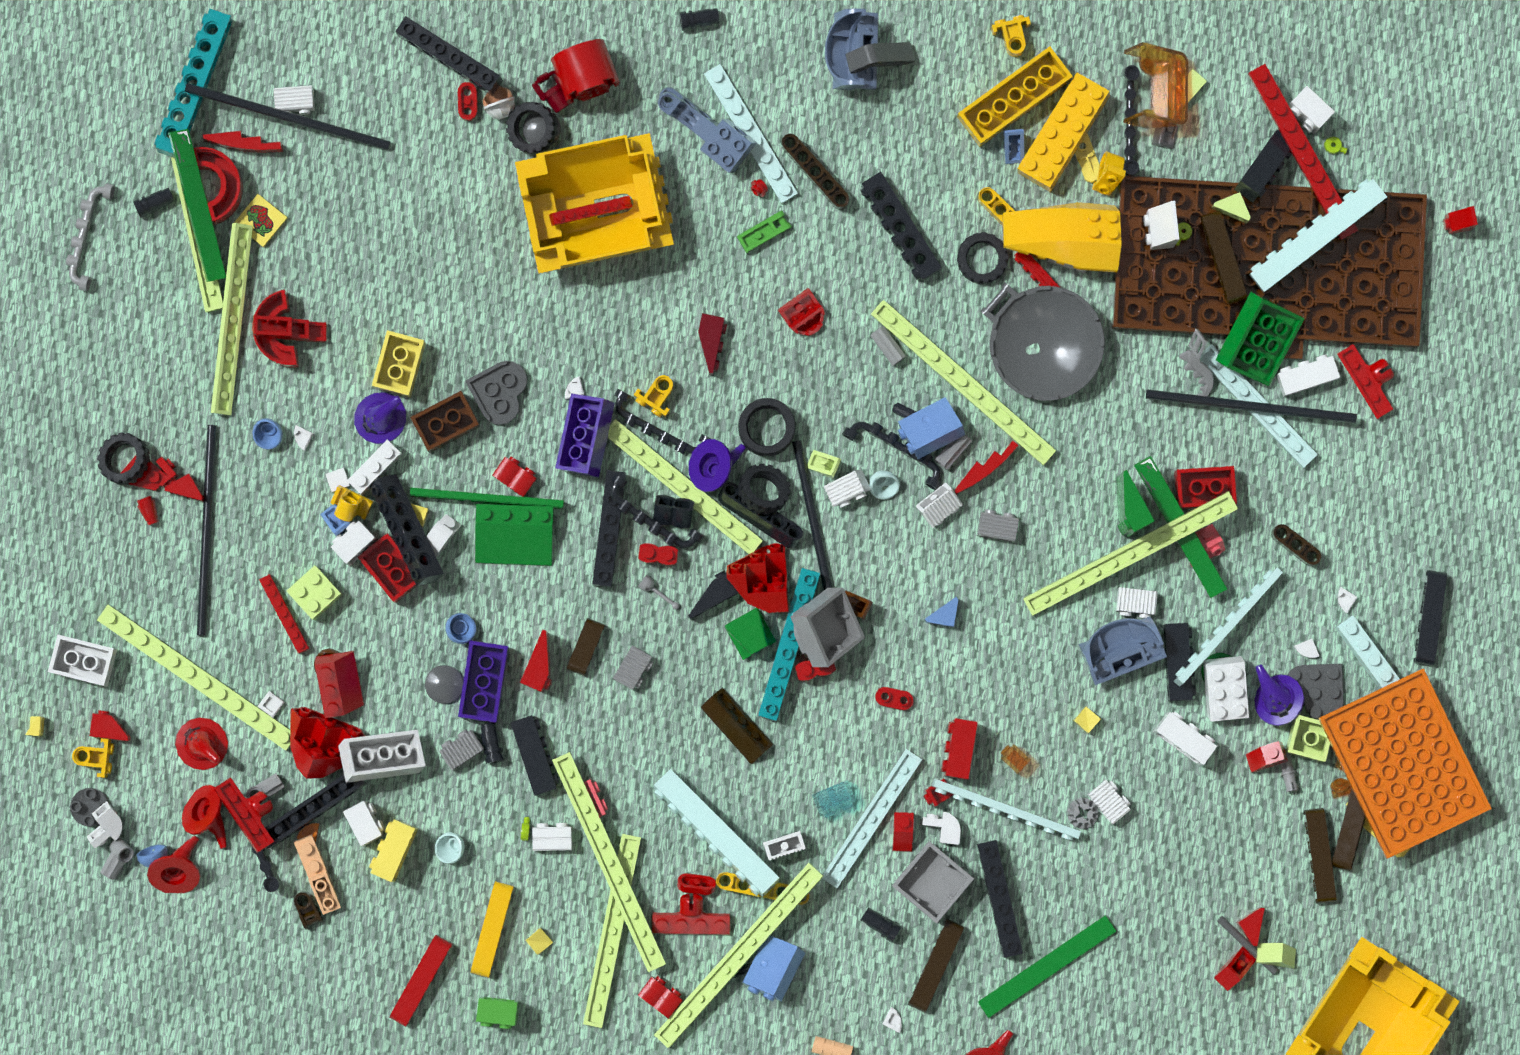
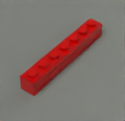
M629 195L554 212L549 215L551 226L630 209L633 206Z
M1017 252L1014 255L1016 263H1020L1023 266L1022 269L1026 273H1030V278L1034 282L1037 281L1039 283L1038 287H1059L1030 254Z
M268 574L259 579L297 653L300 654L310 649L272 576Z

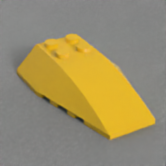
M1076 202L1003 213L1004 248L1027 255L1029 253L1038 255V258L1044 260L1045 258L1052 259L1062 265L1065 263L1073 265V268L1079 270L1118 272L1121 252L1120 211L1115 205Z

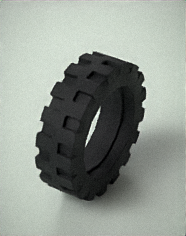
M524 102L521 105H517L515 110L510 112V117L506 121V124H508L506 133H508V139L515 148L520 149L522 152L540 153L543 150H547L549 145L554 143V138L558 134V122L555 120L556 115L551 112L549 107L542 103ZM528 112L539 113L544 118L546 124L544 136L536 143L525 142L519 133V122Z
M987 232L975 233L967 237L960 245L957 254L958 268L962 275L973 283H991L997 280L1007 267V248H1004L1003 241L995 237L994 234H987ZM978 243L990 244L998 253L997 266L986 274L976 273L971 270L967 263V252Z
M120 432L118 435L110 436L109 440L106 439L103 442L104 445L100 447V454L97 456L99 461L98 468L103 476L118 485L135 483L138 478L141 479L144 476V471H147L149 467L147 464L148 462L150 463V457H148L150 453L149 449L145 447L147 445L141 439L130 433ZM130 444L136 451L134 465L125 473H115L111 466L113 453L120 446Z
M763 463L758 466L755 464L750 469L748 468L741 477L738 484V495L742 498L741 502L744 505L746 504L749 510H754L757 514H775L783 508L791 492V489H789L790 483L789 481L787 482L786 475L782 474L780 469H775L769 464L768 466ZM755 478H765L771 481L778 490V498L772 501L758 498L750 488V481Z

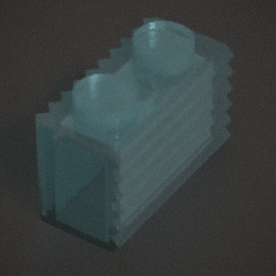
M848 780L812 794L819 815H824L825 818L835 815V810L841 807L843 811L854 807L853 803L856 802Z

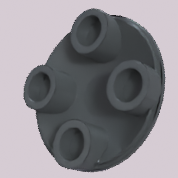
M532 112L524 121V136L529 143H536L544 136L546 129L544 118L539 113ZM557 117L555 118L556 122H558V134L554 138V143L557 141L561 133V125Z
M441 665L433 668L428 673L425 680V689L428 696L435 702L442 704L451 703L462 693L463 678L455 668Z
M85 788L78 791L70 804L72 817L83 826L98 825L99 823L95 820L92 813L106 801L108 802L107 797L95 788Z

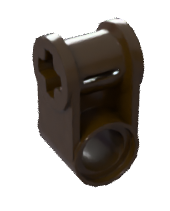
M302 891L294 897V905L305 930L313 924L324 922L309 892ZM300 895L307 896V905L303 906L299 903Z

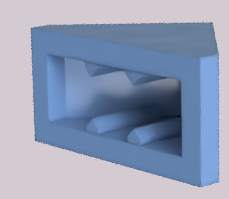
M1024 129L1005 130L1003 133L1005 164L1021 163L1024 158Z
M334 504L320 515L337 537L347 532L346 528L351 522L343 521L334 515L337 507Z
M955 597L925 618V622L954 627L958 598Z

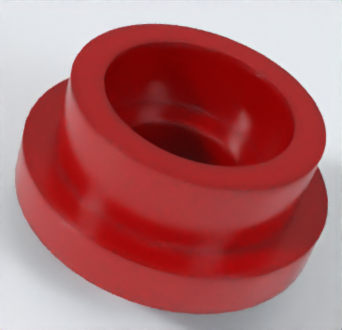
M761 179L753 180L751 182L753 194L764 197L768 187Z

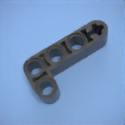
M910 42L873 43L845 54L850 73H858L870 67L902 66L916 61Z

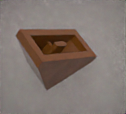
M845 590L855 616L864 621L873 602Z

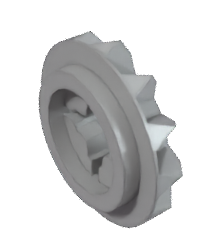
M1087 798L1074 800L1069 805L1067 811L1070 823L1080 829L1091 827L1097 821L1099 813L1096 804ZM1078 806L1083 810L1090 808L1086 814L1088 821L1084 817L1076 819L1080 813Z

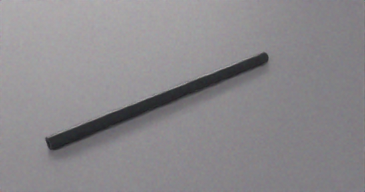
M186 83L184 92L384 150L389 149L391 141Z
M1149 389L1146 390L1145 399L1348 423H1356L1357 414Z
M207 425L196 635L206 636L217 425Z
M802 441L792 442L823 589L825 590L833 588Z

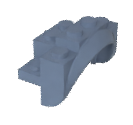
M844 9L834 14V23L829 30L825 43V60L833 77V89L848 91L853 89H876L877 67H870L856 73V75L855 73H850L845 54L864 45L877 43L878 13L866 12V9Z
M1150 616L1142 620L1127 618L1110 622L1099 628L1088 641L1078 644L1095 685L1167 657L1160 633Z

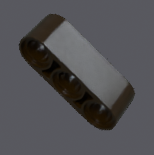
M1284 524L1273 528L1271 532L1273 540L1308 566H1313L1320 562V551ZM1279 528L1285 531L1283 539L1278 538L1276 535V531ZM1293 540L1300 542L1301 548L1299 550L1292 548ZM1308 552H1313L1316 555L1314 562H1310L1307 559Z
M590 618L586 619L569 660L567 670L585 676L605 624Z

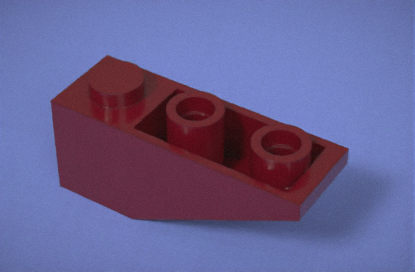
M702 313L698 334L709 375L713 376L714 371L718 372L720 361L716 360L717 354L722 353L724 342L720 340L721 335L726 334L728 323H724V317Z

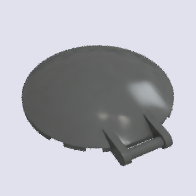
M1004 283L999 293L986 308L983 307L980 311L993 322L990 336V355L1001 379L1015 392L1041 401L1063 399L1080 391L1096 374L1104 354V331L1095 310L1081 296L1065 288L1039 286L1018 294L1007 283ZM1008 293L1011 294L1012 297L994 316L991 312ZM1038 343L1040 353L1027 354L1026 348Z

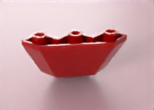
M779 543L766 545L727 565V579L747 604L768 613L788 612L785 546Z
M300 707L291 709L290 748L297 769L306 779L323 778L343 768L338 745L344 739L366 736L360 728L333 717L325 718L323 713L310 708Z

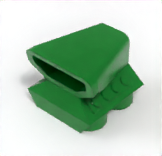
M754 608L725 625L727 633L743 660L777 642L758 608Z

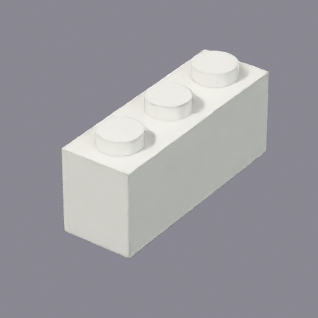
M1327 354L1317 357L1315 362L1309 363V360L1298 363L1297 368L1291 369V366L1280 369V373L1276 377L1283 397L1338 380L1340 375L1333 356L1327 357Z
M386 440L347 481L363 496L370 489L372 483L377 478L382 477L403 454Z

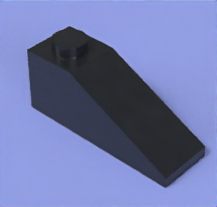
M725 570L715 575L716 579L711 582L688 615L690 620L739 594L727 579Z

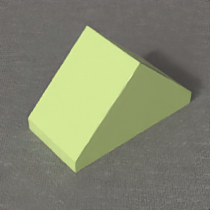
M1240 192L1217 201L1212 206L1213 210L1220 211V213L1244 223H1248L1250 220L1249 212Z
M813 450L807 468L834 479L841 459Z
M1258 943L1256 963L1294 968L1296 949L1284 943Z

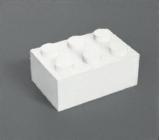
M57 635L48 672L108 687L117 649Z
M1242 656L1204 660L1206 705L1210 722L1249 718L1245 661Z
M1175 711L1174 713H1166L1153 732L1199 766L1204 765L1217 747L1214 744L1215 740L1207 734L1202 736L1198 733L1199 729L1195 725L1184 723L1182 721L1184 718Z

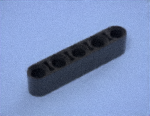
M727 482L723 485L718 495V501L723 506L786 548L793 549L798 545L803 536L801 527L779 512L775 514L770 513L769 515L760 513L762 516H759L754 510H749L747 505L742 504V498L738 495L739 489L737 484Z
M1427 570V582H1424L1423 589L1425 596L1420 610L1422 617L1419 620L1417 631L1419 632V638L1416 639L1415 651L1417 652L1416 658L1413 661L1414 663L1433 666L1436 659L1447 573Z

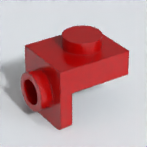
M160 457L156 462L167 475L159 483L164 488L175 482L176 477L179 475L174 471L176 466L169 458L165 460V458Z
M930 786L924 790L925 795L923 797L928 805L932 804L933 807H936L954 794L947 792L946 795L935 792L936 788Z

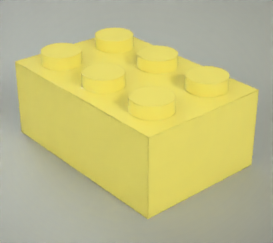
M387 330L372 387L411 398L426 342Z
M394 819L393 822L389 821L385 830L388 834L385 840L381 839L377 850L380 852L377 857H373L369 868L372 869L370 873L387 881L395 882L418 828Z

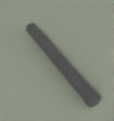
M1221 916L1217 922L1257 958V948L1252 946L1236 928ZM1262 964L1273 975L1278 971V968L1273 965Z

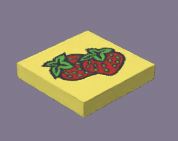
M257 194L234 223L253 226L251 238L262 247H265L288 218Z

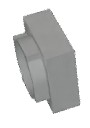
M844 588L825 589L791 616L796 641L802 654H807L812 667H829L865 638Z
M928 841L891 886L931 920L938 923L974 878Z

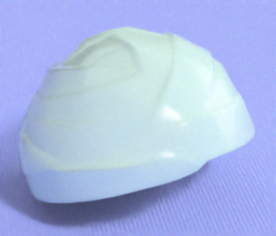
M881 470L871 476L869 482L870 492L878 499H889L899 491L900 482L895 474ZM883 486H888L887 489L882 490Z
M444 833L436 841L435 853L443 863L453 864L459 861L464 854V841L456 833Z

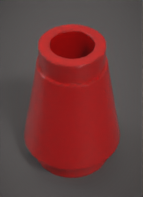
M152 496L137 500V507L147 524L151 525L159 522L155 499L153 500Z

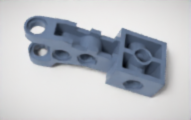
M666 87L661 91L658 99L659 108L667 115L677 119L705 141L700 148L702 152L728 173H735L757 142L729 119H722L718 124L676 89ZM670 97L673 101L667 102L664 100V98Z

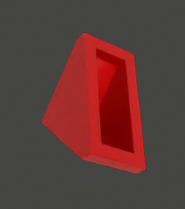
M189 473L166 486L164 490L168 493L199 501L204 500L202 492Z
M1258 907L1236 922L1252 946L1258 945L1265 908Z

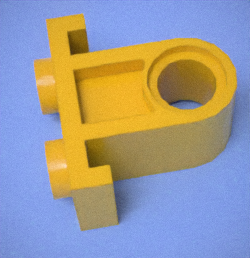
M1019 15L1013 17L1011 21H1006L1005 19L995 21V24L991 27L992 34L997 35L998 30L1002 31L1007 53L1012 57L1022 55L1026 46L1022 25L1025 24L1026 28L1030 27L1029 16ZM1013 42H1017L1020 44L1021 48L1019 50H1013L1011 48V44Z
M1108 151L1103 154L1099 165L1097 181L1093 183L1092 190L1108 196L1111 195L1125 177L1126 171L1123 170L1124 157Z
M666 375L657 377L644 397L640 395L641 390L637 389L634 393V397L637 398L635 402L643 407L648 405L652 408L651 412L659 418L662 415L667 417L670 409L666 407L663 410L661 407L673 390L671 378ZM661 381L669 383L667 390H660L658 388Z
M338 485L330 503L337 505L334 512L337 518L350 522L356 515L361 516L365 520L374 501Z
M101 738L104 748L81 746L73 751L72 759L77 765L102 768L101 773H97V777L107 778L108 774H111L112 763H109V758L114 752V744L111 743V739ZM82 751L87 752L88 755L84 762L79 759V754Z

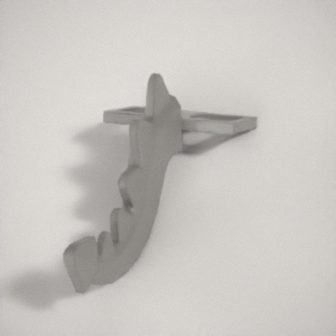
M1195 329L1188 344L1191 350L1187 349L1186 352L1179 355V358L1188 362L1184 369L1186 371L1194 370L1193 377H1201L1198 381L1199 384H1205V386L1200 387L1202 393L1197 395L1208 396L1214 385V377L1210 368L1200 360L1207 340L1198 329ZM1196 335H1197V339H1196L1195 344H1194V346H1193L1194 339H1195V337H1196Z

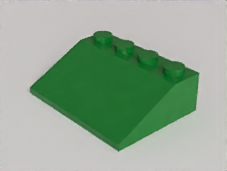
M1250 292L1216 361L1231 370L1270 386L1305 318Z
M1123 471L1117 477L1119 522L1117 527L1121 535H1126L1128 538L1151 525L1154 519L1128 471Z
M476 504L475 563L552 566L554 507Z

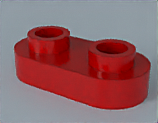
M464 82L458 87L457 91L458 113L461 119L471 121L475 119L478 112L477 90L472 83ZM470 90L471 94L469 96H465L464 91ZM467 108L472 110L471 114L466 115L464 113L465 109Z
M881 687L875 694L876 702L881 706L907 710L913 704V697L907 691ZM882 693L888 694L887 700L881 698ZM901 697L907 698L906 704L900 702Z
M684 873L678 877L677 887L685 893L710 895L715 892L716 881L710 876Z

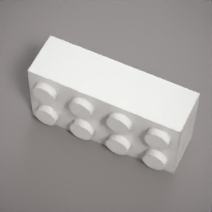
M418 730L348 738L338 745L346 783L420 773L426 767Z

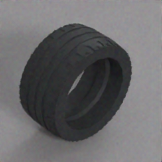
M773 398L755 400L747 405L740 415L738 422L740 439L744 446L754 454L760 456L778 455L790 446L795 436L796 423L794 415L788 406ZM761 409L777 411L783 416L786 423L784 437L772 446H763L756 443L748 432L750 418Z

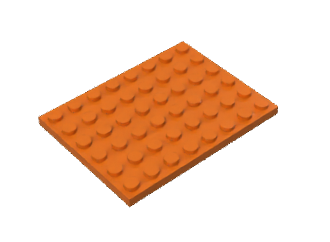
M1424 668L1318 718L1386 859L1492 809Z

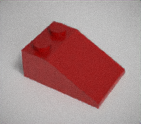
M542 629L520 683L543 693L544 690H549L552 680L549 679L551 672L548 632Z

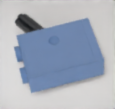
M946 397L917 412L900 403H896L893 406L892 412L904 418L898 421L900 427L898 433L902 440L906 439L908 442L906 446L910 454L914 453L917 459L965 435L963 425Z
M770 936L759 948L753 962L744 964L733 978L745 976L743 983L748 986V991L756 995L760 992L764 994V998L770 1001H774V999L782 1001L805 952L798 946Z

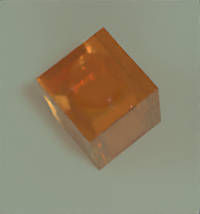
M1014 744L1011 747L1007 745L1000 752L1003 755L1000 759L1016 774L1031 760Z

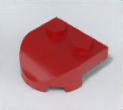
M809 288L777 310L788 327L797 334L812 335L819 331L823 325L824 309Z

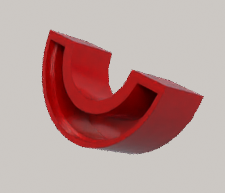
M196 147L193 149L198 169L200 171L209 170L215 172L221 181L219 194L214 200L207 203L212 221L216 225L227 220L239 207L243 195L242 177L238 168L224 153L213 148Z
M285 289L265 298L254 315L281 317L284 313L290 312L288 294ZM253 335L257 347L269 360L283 367H299L297 349L294 346H286L279 343L277 338Z

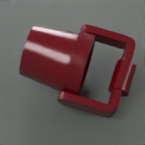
M555 70L538 76L537 80L532 84L539 98L542 101H546L555 113L570 105L566 103ZM552 76L557 85L544 93L538 84H542Z

